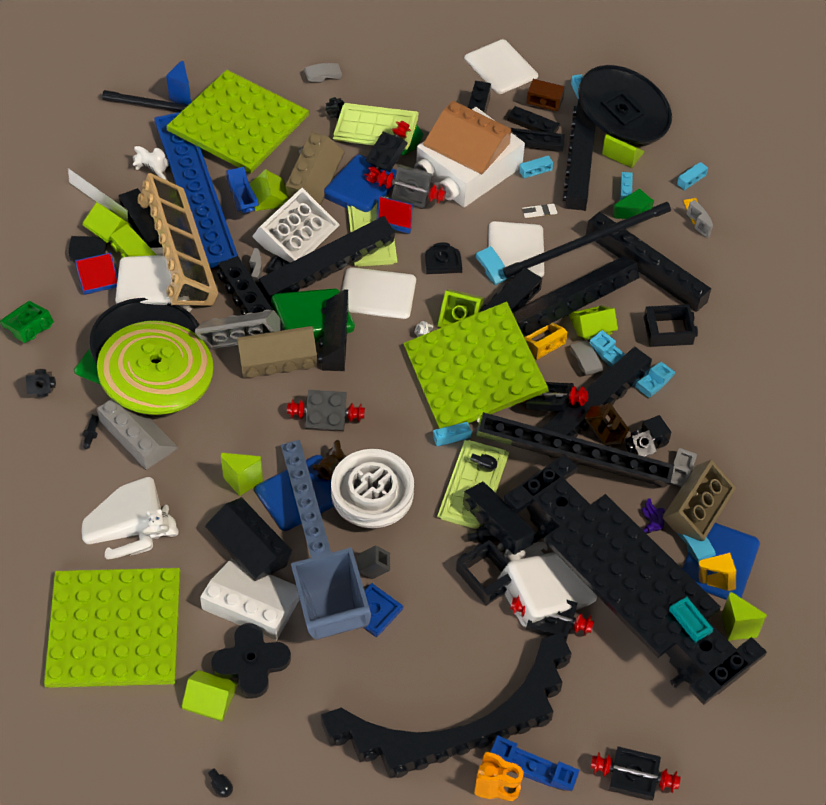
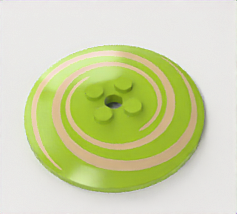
M144 321L120 329L105 342L98 356L97 373L104 391L119 405L143 414H169L191 406L205 394L213 377V359L205 342L191 330L165 321ZM158 359L161 362L152 363L151 360Z

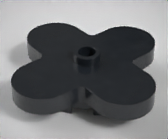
M245 623L235 631V646L217 651L212 657L211 664L213 672L218 677L237 678L240 690L245 696L258 698L268 690L269 674L282 671L289 666L291 652L289 647L282 642L265 643L261 628L253 623Z

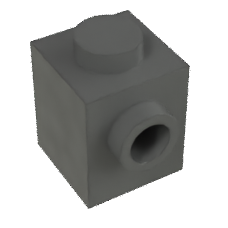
M375 545L359 553V573L374 579L389 572L390 552Z

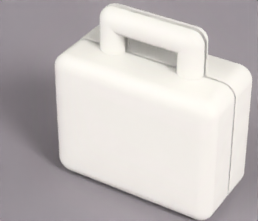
M504 39L467 53L464 57L485 82L492 83L491 88L497 94H503L538 78V73Z
M493 221L489 224L488 247L491 246L505 267L524 261L544 252L543 227L538 224ZM544 262L528 268L540 277L544 276Z
M163 247L151 248L156 256L123 257L120 260L115 298L116 304L134 298L148 299L140 302L144 304L167 305L171 303L170 297H167L166 289L171 283L172 276L167 269V260L163 256ZM175 247L177 251L183 253L180 247ZM178 256L184 276L195 280L193 262ZM184 284L177 300L192 301L191 297L194 293V287ZM193 305L179 306L183 307L188 312H190L192 310Z
M350 267L345 271L341 291L348 289L350 313L406 319L411 314L416 277L412 274Z
M145 477L119 487L93 510L82 523L83 542L94 544L139 535V540L115 549L108 547L105 551V558L114 559L128 554L135 555L150 551L153 548L152 538L149 537L150 534H143L142 532L144 528L148 527L147 511L156 513L158 509H161L153 478Z
M545 542L533 543V545L515 555L507 549L505 553L509 563L498 576V579H500L507 573L509 574L511 582L505 586L507 589L505 596L511 605L513 597L517 598L519 595L522 607L525 606V614L523 617L521 612L517 611L515 614L524 627L527 626L528 620L534 623L544 619L546 616L558 614V611L561 613L572 608L571 605L567 604V600L578 603L576 610L586 607L597 600V595L555 552L524 558L538 550L545 549L547 551Z

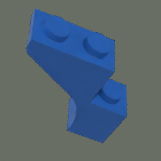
M240 167L227 170L225 173L230 192H233L237 212L242 211V214L253 212L259 204L249 185L245 168Z

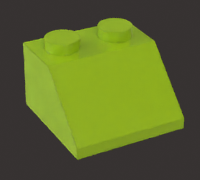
M451 289L445 290L437 326L444 327L479 313L484 297Z
M601 305L574 311L569 314L577 336L583 337L585 340L592 339L601 330L608 335L613 334L612 331L618 330L615 308Z

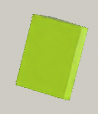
M607 134L605 136L602 155L630 168L636 164L644 153V150Z
M266 169L249 183L259 206L255 207V211L280 208L288 201L284 179Z
M98 202L95 203L83 222L84 227L107 243L112 241L110 235L126 224L134 229L133 225Z
M221 453L223 478L239 496L263 482L261 456Z
M732 592L729 593L721 614L728 641L749 639L750 637L757 638L767 617V614Z
M198 670L188 678L182 709L223 722L238 687V682Z

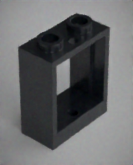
M689 304L647 306L645 308L643 319L649 347L693 345L695 337L698 336V328L694 326V312H691ZM683 320L685 332L659 333L656 321Z
M490 540L484 544H478L468 554H462L458 558L456 565L458 574L486 606L504 595L507 590L505 586L511 582V578L507 573L484 588L469 571L468 568L487 556L501 572L507 566L509 561Z

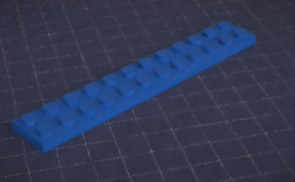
M181 112L154 117L175 184L184 188L210 268L219 267L218 263L236 257L238 254L200 147L167 131V125Z

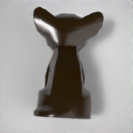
M339 440L334 442L333 447L329 449L326 457L319 464L313 465V470L318 472L317 477L319 479H332V474L339 464L338 462L347 457L341 449Z

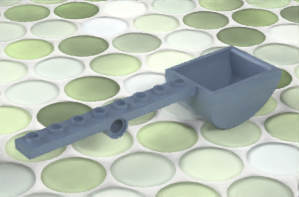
M296 440L281 444L311 556L309 559L291 563L308 633L318 640L366 627L370 622L371 612L352 547L331 553L301 442Z

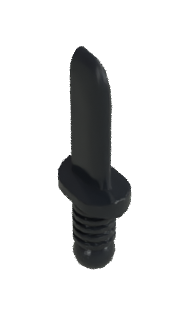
M92 414L87 430L83 431L82 435L85 437L84 449H89L92 440L97 438L98 433L95 432L99 420L97 415Z

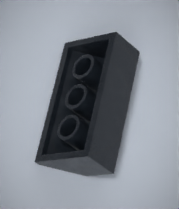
M344 289L326 300V308H322V314H325L324 336L320 337V348L323 349L322 352H319L318 363H322V371H345L349 310L348 289Z
M242 497L226 503L205 526L254 581L281 570L288 564L292 549Z

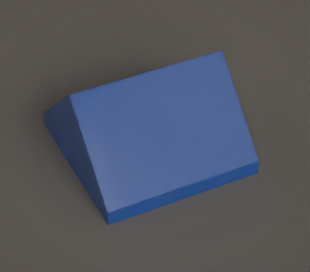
M180 61L166 75L169 100L189 105L191 103L189 81L184 61Z

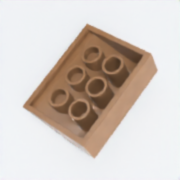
M452 101L441 113L424 141L423 146L482 175L510 144L511 128Z

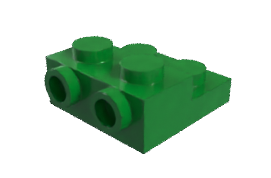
M27 301L1 319L0 323L2 327L11 331L16 339L26 343L35 339L41 331L49 329L54 321L48 310L31 301Z

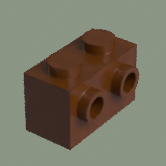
M533 79L527 93L526 104L558 112L564 98L565 86Z

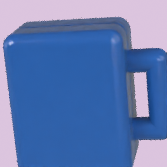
M358 154L325 187L324 198L347 209L348 206H353L360 211L369 212L376 205L379 196H386L394 185L386 189L384 184L379 187V183L376 181L371 183L365 180L366 176L364 174H369L370 172L368 167L374 166L365 161L366 156ZM392 168L391 172H393L395 178L397 170Z
M314 455L306 459L320 513H323L334 507L331 496V479L325 480L317 477L318 472L313 470V465L319 464L323 457L321 455ZM288 470L255 486L254 492L282 531H288L302 524Z
M715 523L707 538L716 552L715 556L731 554L736 568V590L726 591L709 586L707 582L705 584L700 583L699 562L694 559L690 552L687 554L682 569L706 593L727 600L729 593L732 592L742 598L760 546V541L757 537ZM707 570V575L719 573Z

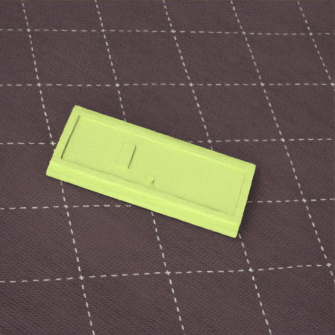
M344 103L333 134V140L374 146L382 132L395 135L392 128H397L396 121L400 122L402 120L410 125L409 129L411 130V132L407 131L405 133L407 138H404V140L408 144L404 150H407L410 146L419 113L416 111Z
M377 203L369 212H363L353 206H348L350 232L376 220ZM395 240L389 246H382L375 253L363 256L362 259L354 262V265L360 267L397 263Z
M465 440L437 517L441 518V520L473 529L484 526L477 521L470 511L465 509L463 505L464 491L484 481L496 493L510 452L471 440ZM472 453L479 456L487 454L497 460V468L492 472L480 469V467H477L478 463L470 461Z

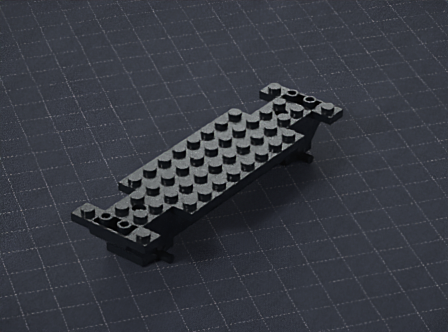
M566 454L504 496V501L516 513L527 508L531 522L537 527L538 531L534 534L533 543L544 537V542L657 658L661 657L664 653L670 657L669 662L678 672V675L670 680L671 684H674L673 687L677 688L682 682L686 681L691 684L689 690L705 705L766 656L767 651L752 637L738 648H735L708 621V619L720 611L721 606L612 499L604 494L590 504L566 481L567 478L578 471V466ZM685 597L689 598L713 628L711 634L697 642L693 641L669 611L671 605Z

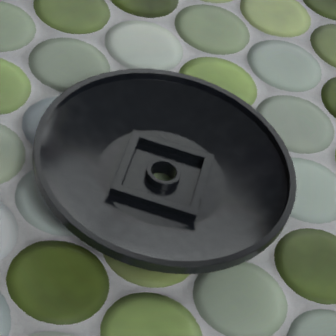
M602 65L589 70L579 84V100L586 115L597 127L616 139L633 144L653 143L660 140L671 126L672 112L666 97L652 81L636 71L616 65Z
M146 298L125 300L107 309L96 320L90 334V352L97 365L99 353L105 342L114 333L131 324L144 321H165L178 324L195 333L199 323L191 313L179 305H171V303L167 305L140 303L141 301L149 300ZM158 359L151 360L152 363L161 362Z

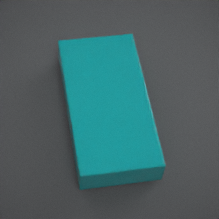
M688 597L670 606L669 611L694 642L713 632L712 626Z

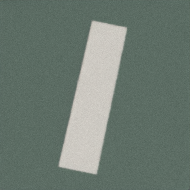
M68 168L69 183L128 222V210Z

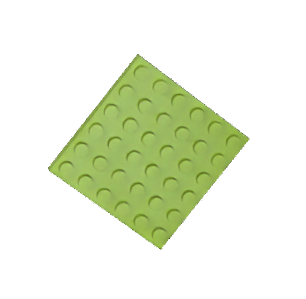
M226 70L167 125V131L239 168L244 167L245 171L251 174L309 116V110Z
M507 302L403 343L439 429L465 422L471 423L480 418L483 412L493 414L549 391Z
M180 568L55 571L44 681L45 687L176 684Z

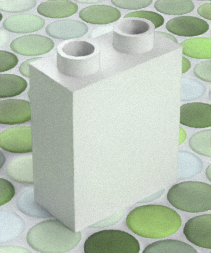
M475 107V108L472 109V110H474V111H476V112H478V113H480V114H482V115H484V116H486V117L492 119V118L489 117L487 114H485L483 111H481L479 108ZM511 133L510 144L481 175L423 146L424 142L417 146V160L414 168L431 173V182L439 189L444 187V191H446L445 198L447 200L453 199L465 208L519 170L520 164L523 163L525 143Z

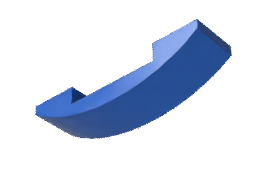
M497 735L491 753L499 755L507 762L519 765L523 770L524 777L558 789L573 790L580 771L579 769L560 761L558 764L517 748V743Z

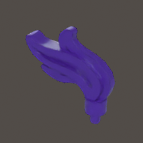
M650 498L642 509L643 515L650 521V524L646 525L645 529H643L645 533L659 531L664 527L662 513L665 512V509H656Z

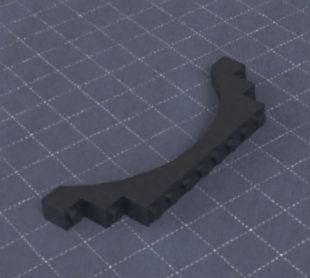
M561 632L542 638L535 663L524 683L497 709L467 725L431 732L393 730L367 722L342 707L321 714V724L330 746H340L351 739L359 762H369L375 760L380 755L389 778H400L409 771L415 769L423 770L429 764L445 762L451 756L465 755L471 749L477 747L484 748L491 742H494L497 735L508 739L510 735L516 733L524 734L530 728L536 726L543 727L552 721L554 711L547 696L551 698L561 692L563 682L557 669L564 668L570 663L572 653Z

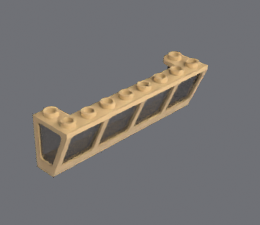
M148 173L146 180L143 181V189L138 195V203L141 204L142 208L150 206L151 217L154 218L155 230L159 234V243L163 247V256L167 260V269L172 276L171 283L166 289L167 297H170L171 305L213 306L218 290L184 188L152 173Z

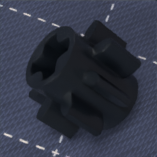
M330 98V102L326 103V112L330 115V118L335 117L337 119L345 102L341 98Z

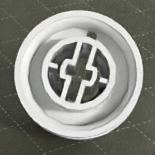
M380 449L356 451L345 457L336 466L332 474V501L337 512L354 525L364 528L389 526L400 520L412 505L414 497L413 474L404 460L389 451Z

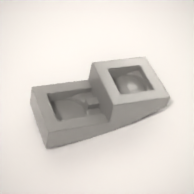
M338 63L315 64L304 69L308 81L323 83L325 78L341 79L342 77Z
M693 200L689 203L686 215L696 222L695 229L706 238H709L713 223L704 208Z
M254 248L249 261L250 273H252L251 277L258 288H260L259 278L262 277L261 257L258 248Z
M587 340L570 345V352L578 360V367L585 375L603 371L597 354Z
M681 448L678 449L673 463L674 470L670 484L679 487L683 486L692 472L698 454Z

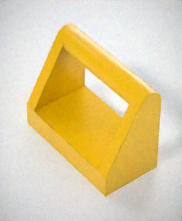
M551 323L524 338L533 357L538 360L566 344L568 332L563 327ZM547 330L552 333L538 342L531 340Z
M727 553L700 560L699 582L702 584L707 582L709 586L726 591L736 590V568L731 554ZM707 570L719 573L707 575Z

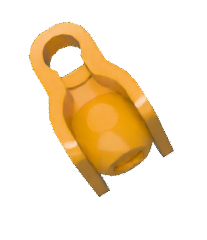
M485 752L482 764L478 769L474 793L486 799L516 800L521 790L520 784L524 775L523 770L519 765L507 762L497 754ZM513 771L517 773L518 777L515 779L508 776L507 773ZM504 787L515 788V792L507 793Z

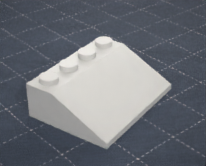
M301 188L267 219L252 237L264 249L291 263L313 252L340 224Z
M231 558L210 580L200 600L202 610L240 626L245 623L258 625L263 632V636L277 641L300 598L296 585L273 575H268L254 581L242 566Z

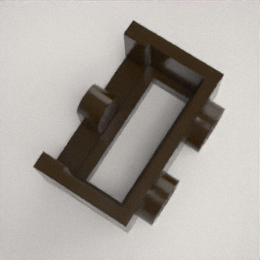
M610 402L605 405L591 406L584 418L603 445L623 443L629 431L628 426ZM606 415H608L610 418L609 422L606 419Z

